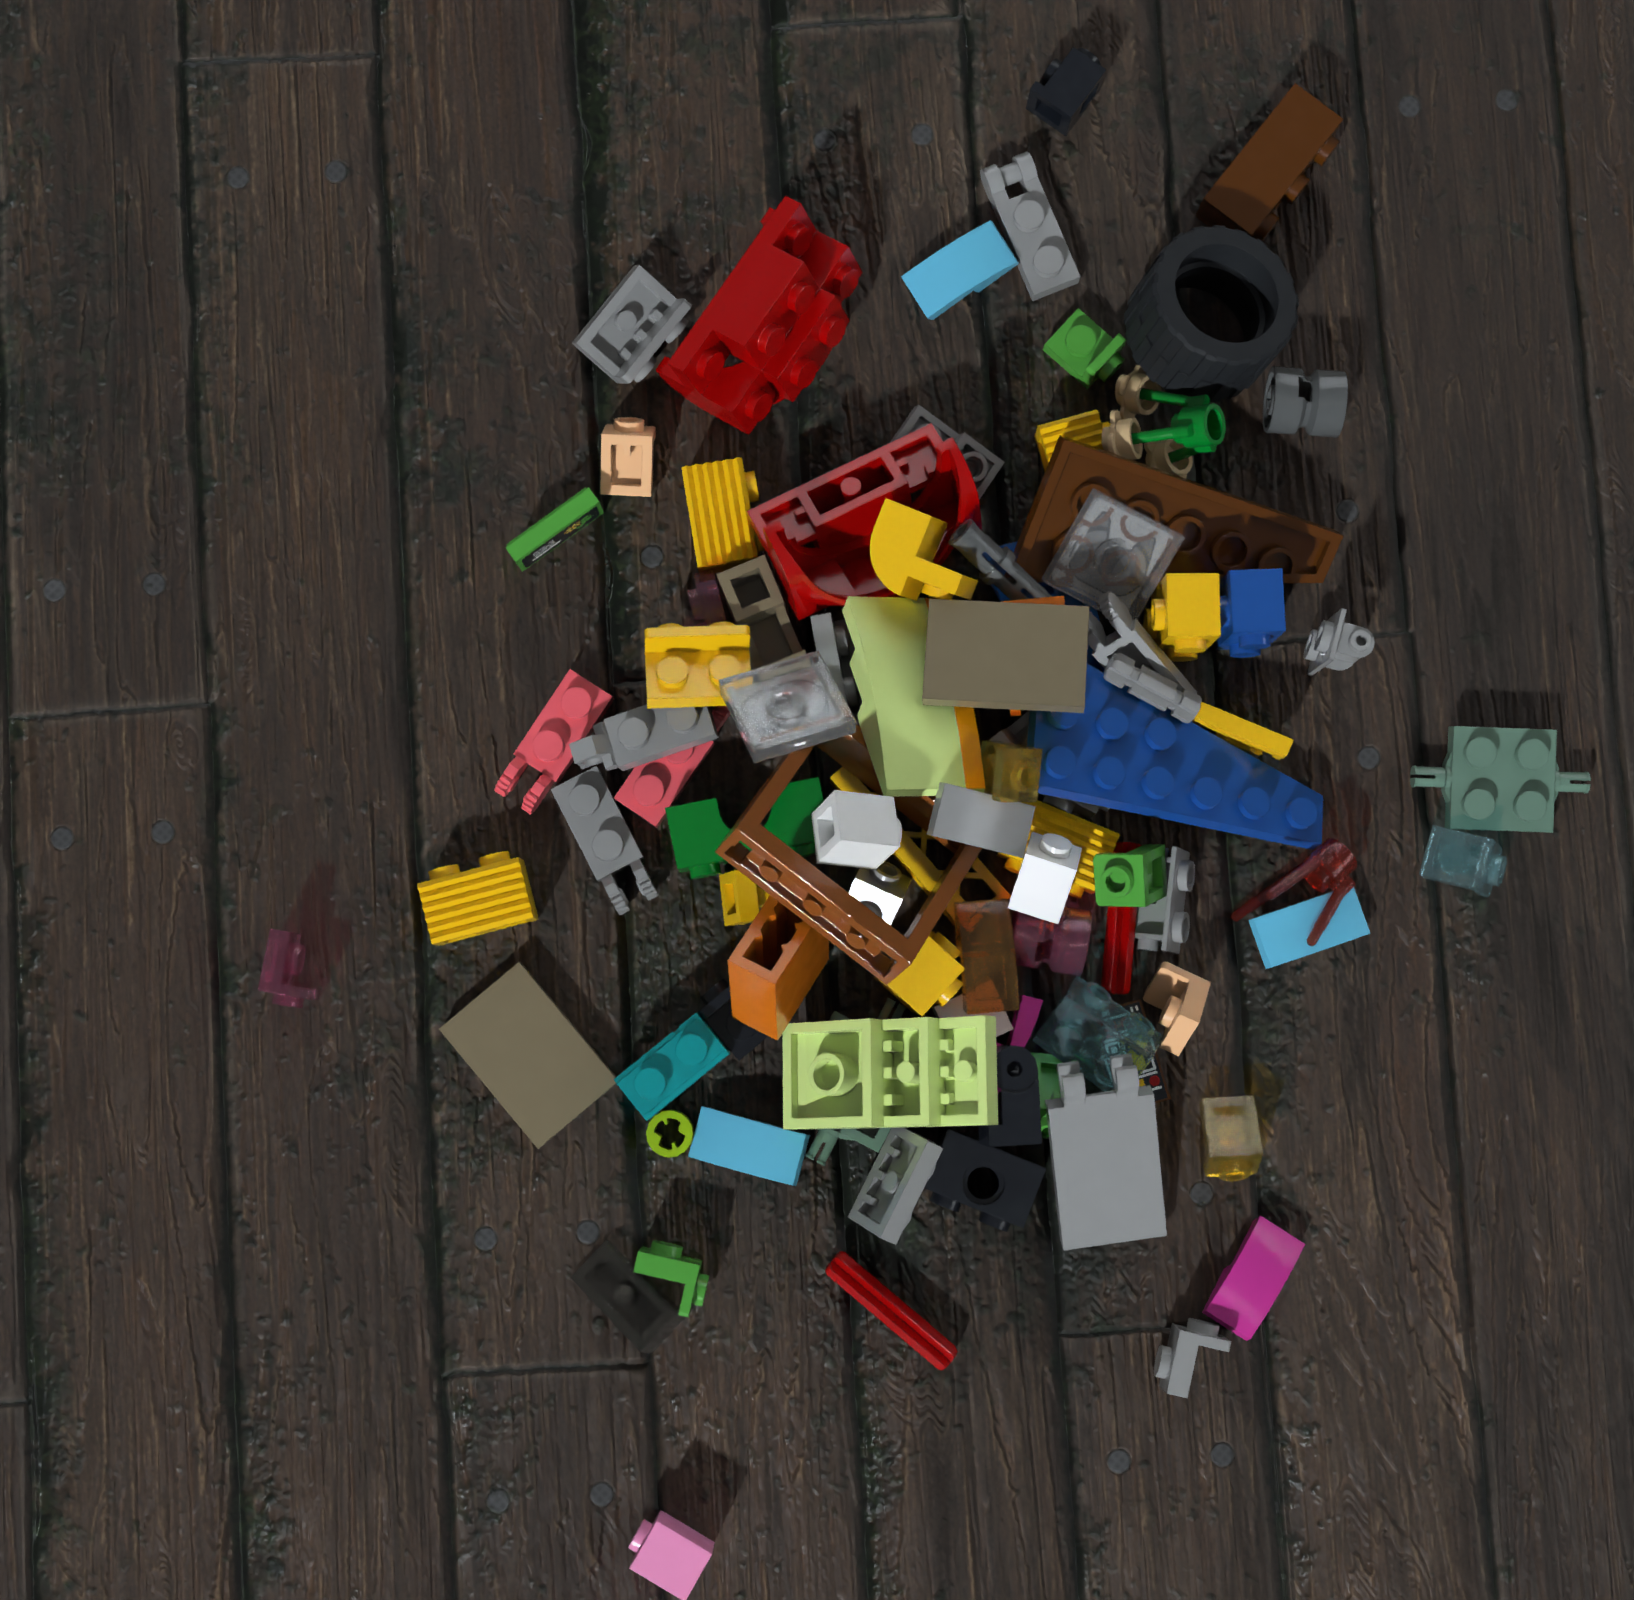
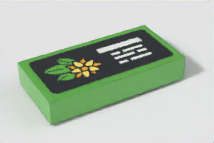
M585 487L506 544L507 547L505 548L523 572L604 513L602 506L589 487L586 489Z

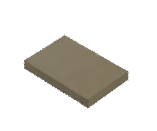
M929 599L922 695L923 705L1084 713L1090 606Z
M521 962L514 965L439 1028L537 1149L544 1146L616 1085L614 1081L616 1075Z

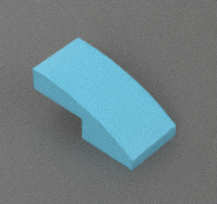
M990 220L932 254L902 275L901 278L925 316L930 320H934L972 291L979 293L1018 265L1019 262L993 221Z
M1353 885L1248 920L1265 969L1370 934Z
M701 1106L688 1157L768 1180L797 1186L810 1135L794 1130H786L777 1125L752 1120L711 1107Z

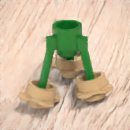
M1136 364L1134 371L1128 375L1122 374L1117 379L1115 397L1121 408L1120 411L1112 410L1110 412V427H1104L1102 430L1103 450L1136 460L1142 456L1144 443V448L1147 452L1146 465L1187 478V473L1192 468V456L1199 453L1215 452L1217 445L1223 441L1226 431L1223 411L1219 405L1215 403L1209 404L1210 399L1207 394L1187 396L1161 391V386L1156 382L1153 383L1148 378V375H1145L1146 372L1142 367ZM1159 403L1183 407L1179 413L1174 414L1171 420V427L1141 432L1140 425L1135 418L1136 414L1150 415L1155 411Z

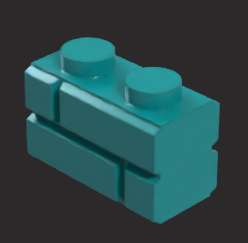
M696 1012L682 1023L675 1032H671L618 1075L614 1081L647 1121L724 1060L731 1052L708 1023Z

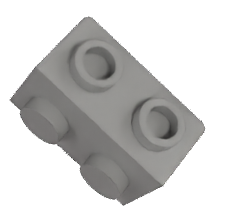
M634 265L574 339L572 344L616 383L630 384L633 380L640 382L656 364L657 359L653 355L664 341L671 343L684 330L688 323L684 316L692 305L685 298H675L642 266Z

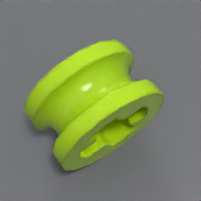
M673 1109L662 1111L655 1115L648 1124L646 1131L647 1142L658 1155L667 1158L677 1157L687 1151L692 1143L694 1136L693 1124L690 1118L681 1111ZM669 1118L680 1122L678 1131L685 1135L682 1144L678 1146L676 1142H673L672 1148H667L660 1144L663 1136L656 1131L658 1124L662 1120L665 1125H668Z

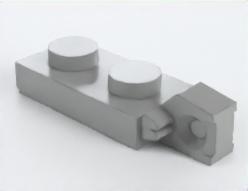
M646 704L604 719V722L593 725L595 735L572 742L569 746L574 763L579 765L581 769L603 762L607 771L617 768L625 771L719 738L710 707L647 709Z

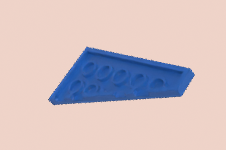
M1087 664L1084 713L1029 711L1023 789L1025 791L1310 850L1322 844L1323 795L1193 722L1184 723L1170 715L1171 710L1168 708L1166 711H1162L1128 693V686L1124 685L1123 688H1119L1104 679L1103 672Z

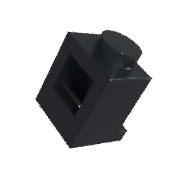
M1073 47L1063 62L1057 58L1052 61L1043 74L1040 83L1035 81L1029 91L1026 109L1064 136H1067L1099 93L1106 69L1101 66L1099 59L1093 53L1084 48L1076 49Z

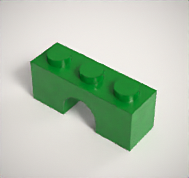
M819 777L788 783L771 807L769 819L763 826L802 857L816 855L811 814L823 803ZM717 798L665 808L678 871L680 873L690 871L691 879L721 874L720 865L728 862L715 853V851L731 829L722 821ZM739 841V843L745 846L748 850H751V848L745 845L742 841Z

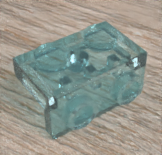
M1076 976L1064 997L1037 1031L1032 1041L1063 1063L1078 1061L1080 1073L1083 1072L1084 1078L1105 1092L1113 1090L1110 1056L1131 1053L1133 1065L1137 1066L1138 1076H1140L1154 1058L1162 1035L1156 1031L1154 1025L1146 1017L1139 1013H1131L1113 1001L1111 995L1102 986L1094 982H1086L1081 977Z

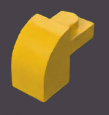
M885 498L871 534L870 557L876 575L889 590L899 596L917 601L920 592L936 599L952 600L953 596L956 595L971 600L978 583L976 579L933 562L947 527V522Z

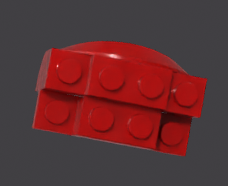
M787 196L783 198L776 209L771 207L768 209L760 221L763 228L673 356L671 358L665 356L656 368V372L687 400L747 435L751 433L759 421H762L768 415L772 405L784 399L794 402L802 389L812 383L817 371L824 364L832 348L842 340L845 334L846 326L850 320L842 308V301L854 292L859 277L863 273L849 246L817 231L802 204ZM730 354L743 361L723 368L725 360Z
M932 423L747 511L749 522L772 561L777 583L799 621L829 606H844L848 596L899 597V595L889 590L880 581L874 571L870 557L871 534L885 498L948 523L933 559V562L938 565H942L954 549L948 541L963 522L972 519L982 530L977 488L970 469L953 437L943 441ZM926 487L921 495L912 503L911 494ZM812 541L816 548L802 546Z

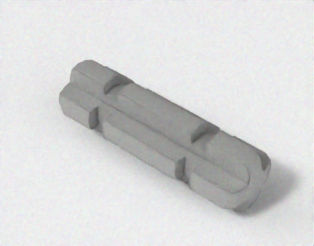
M1115 653L1111 657L1104 670L1103 677L1106 681L1119 688H1123L1124 685L1128 686V693L1162 711H1166L1169 708L1172 710L1170 715L1184 723H1190L1198 714L1202 702L1199 695L1186 688H1183L1181 691L1177 690V683L1144 665H1140L1139 668L1135 667L1136 661L1122 653Z

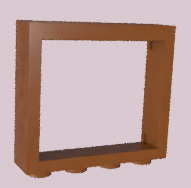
M839 711L848 730L845 733L787 750L715 853L887 985L912 964L982 848L934 837L953 852L954 856L903 936L763 827L760 823L815 745L873 791L883 796L861 728L847 715ZM936 796L894 797L895 808L927 832ZM739 841H742L745 845L751 848V850H748L745 846L739 843ZM881 951L885 952L891 958L889 959L888 957H886L884 954L881 953Z

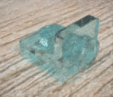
M1433 825L1419 875L1425 879L1474 890L1478 895L1489 897L1492 886L1499 887L1502 883L1506 871L1507 857L1501 855L1502 847L1494 839Z

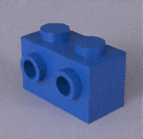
M1283 568L1229 570L1220 580L1221 636L1214 642L1215 650H1230V657L1234 658L1261 655V649L1270 647L1271 643L1286 631Z

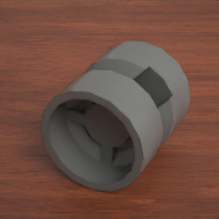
M1272 366L1267 376L1263 399L1264 431L1266 433L1294 435L1302 427L1309 436L1337 438L1342 431L1346 416L1348 399L1346 372L1315 369L1310 376H1305L1301 368Z

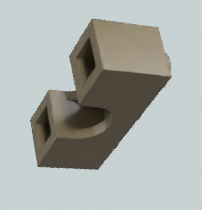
M765 555L716 574L719 588L734 624L750 626V662L760 685L813 670L807 654L801 648L793 630L783 597Z

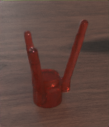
M1327 838L1301 864L1231 914V918L1234 921H1239L1268 900L1275 899L1305 878L1319 892H1325L1328 888L1333 890L1332 895L1307 938V944L1314 946L1323 931H1325L1343 897L1355 887L1356 884L1349 875L1357 868V861L1345 845L1336 839Z

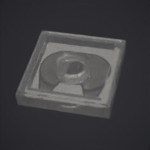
M1093 488L1041 579L1045 584L1100 612L1102 611L1098 604L1099 597L1108 591H1112L1126 605L1132 620L1138 619L1185 537L1176 530Z
M819 651L719 680L720 694L754 764L856 733L855 718Z

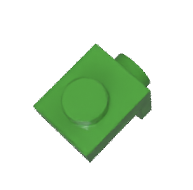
M653 1240L651 1248L642 1246L638 1250L633 1272L685 1284L678 1315L689 1318L692 1306L702 1307L710 1275L700 1273L703 1260L683 1256V1247L673 1243Z

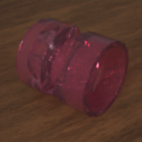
M1065 906L1059 924L1014 911L1007 964L1037 969L1042 963H1047L1051 972L1080 977L1085 965L1090 940L1091 910Z

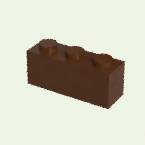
M1295 83L1203 198L1195 217L1209 227L1220 225L1233 230L1239 229L1263 242L1280 219V217L1274 214L1283 200L1291 205L1294 203L1310 181L1304 175L1314 162L1322 167L1341 142L1334 135L1341 125L1343 118Z

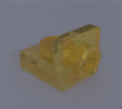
M982 740L981 756L986 787L984 793L991 794L992 799L998 802H1037L1043 749L1003 741Z
M1254 1095L1202 1098L1199 1108L1206 1149L1205 1176L1219 1177L1223 1181L1234 1182L1244 1180L1250 1175L1256 1174L1263 1156Z

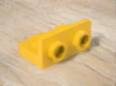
M716 622L709 626L684 627L676 623H666L657 628H646L644 630L647 709L732 706L728 699L729 695L752 688L749 651L750 626L735 625L731 622Z

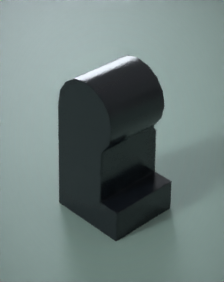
M1005 1044L997 1046L998 1125L978 1126L979 1144L988 1147L1042 1144L1040 1094L1036 1059L1030 1051L1023 1047Z

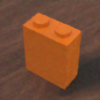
M771 895L727 961L732 1018L778 1041L829 960V940Z

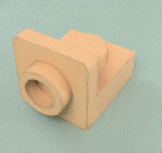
M618 417L614 419V424L605 425L601 433V495L652 496L654 441L656 438L655 426H644L645 420L636 417Z
M1166 961L1161 963L1145 990L1143 1000L1162 1010L1158 1023L1165 1026V1031L1160 1048L1179 1056L1200 1023L1211 982Z

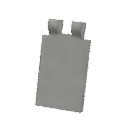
M1131 1053L1110 1056L1112 1091L1086 1094L1083 1072L1080 1073L1079 1062L1073 1061L1057 1064L1061 1098L1045 1100L1059 1235L1063 1251L1167 1236L1155 1098L1150 1085L1139 1087L1138 1069L1136 1065H1133Z

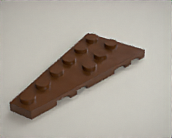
M1060 435L1014 553L1016 555L1015 561L1037 582H1051L1052 585H1072L1073 573L1080 572L1086 568L1093 556V547L1089 539L1082 534L1073 533L1079 521L1086 525L1099 524L1108 518L1113 508V505L1108 503L1107 510L1102 517L1096 520L1083 518L1084 512L1095 496H1099L1171 534V536L1166 534L1167 547L1150 575H1139V560L1133 552L1127 549H1117L1107 554L1100 566V575L1105 585L1159 584L1166 573H1219L1220 582L1229 570L1283 568V583H1323L1343 539V535L1334 529ZM1122 511L1119 525L1122 533L1128 539L1143 541L1150 538L1157 529L1153 527L1147 534L1142 536L1130 534L1124 524L1127 513ZM1071 538L1084 541L1088 548L1087 559L1076 568H1067L1059 561L1060 554ZM1126 554L1134 561V574L1121 576L1106 575V563L1114 555ZM1055 564L1060 570L1065 572V576L1050 577V572ZM1005 572V575H1004V576H1005L1006 578H1009V577H1010V574H1008L1007 572Z

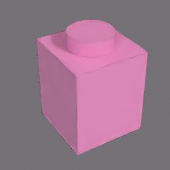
M660 1510L653 1523L643 1519L628 1546L630 1550L635 1552L629 1569L677 1598L687 1600L713 1554L715 1542Z

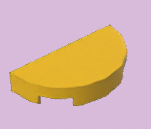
M1201 702V708L1192 720L1194 724L1200 727L1203 726L1215 731L1216 736L1243 751L1257 756L1266 752L1273 755L1272 757L1276 760L1283 759L1288 755L1294 741L1289 737L1204 702Z

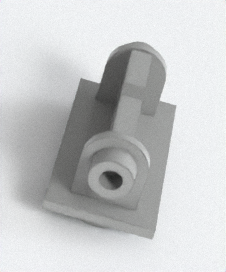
M1341 608L1327 621L1323 620L1318 630L1312 629L1310 631L1303 655L1304 659L1310 660L1308 676H1313L1324 667L1337 671L1346 670L1360 658H1364L1372 652L1375 644L1372 633L1364 627L1344 622L1347 609Z
M1172 846L1171 857H1168L1169 848H1165L1167 896L1156 901V904L1152 903L1147 907H1137L1135 939H1138L1137 949L1158 951L1159 942H1162L1161 950L1179 954L1180 944L1186 943L1188 939L1190 917L1188 912H1184L1186 891L1190 892L1194 885L1195 864L1189 860L1190 852L1177 846Z

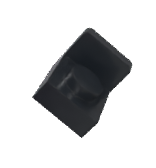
M724 978L700 997L706 1006L698 1014L708 1023L739 1061L768 1037L732 1018L730 985Z

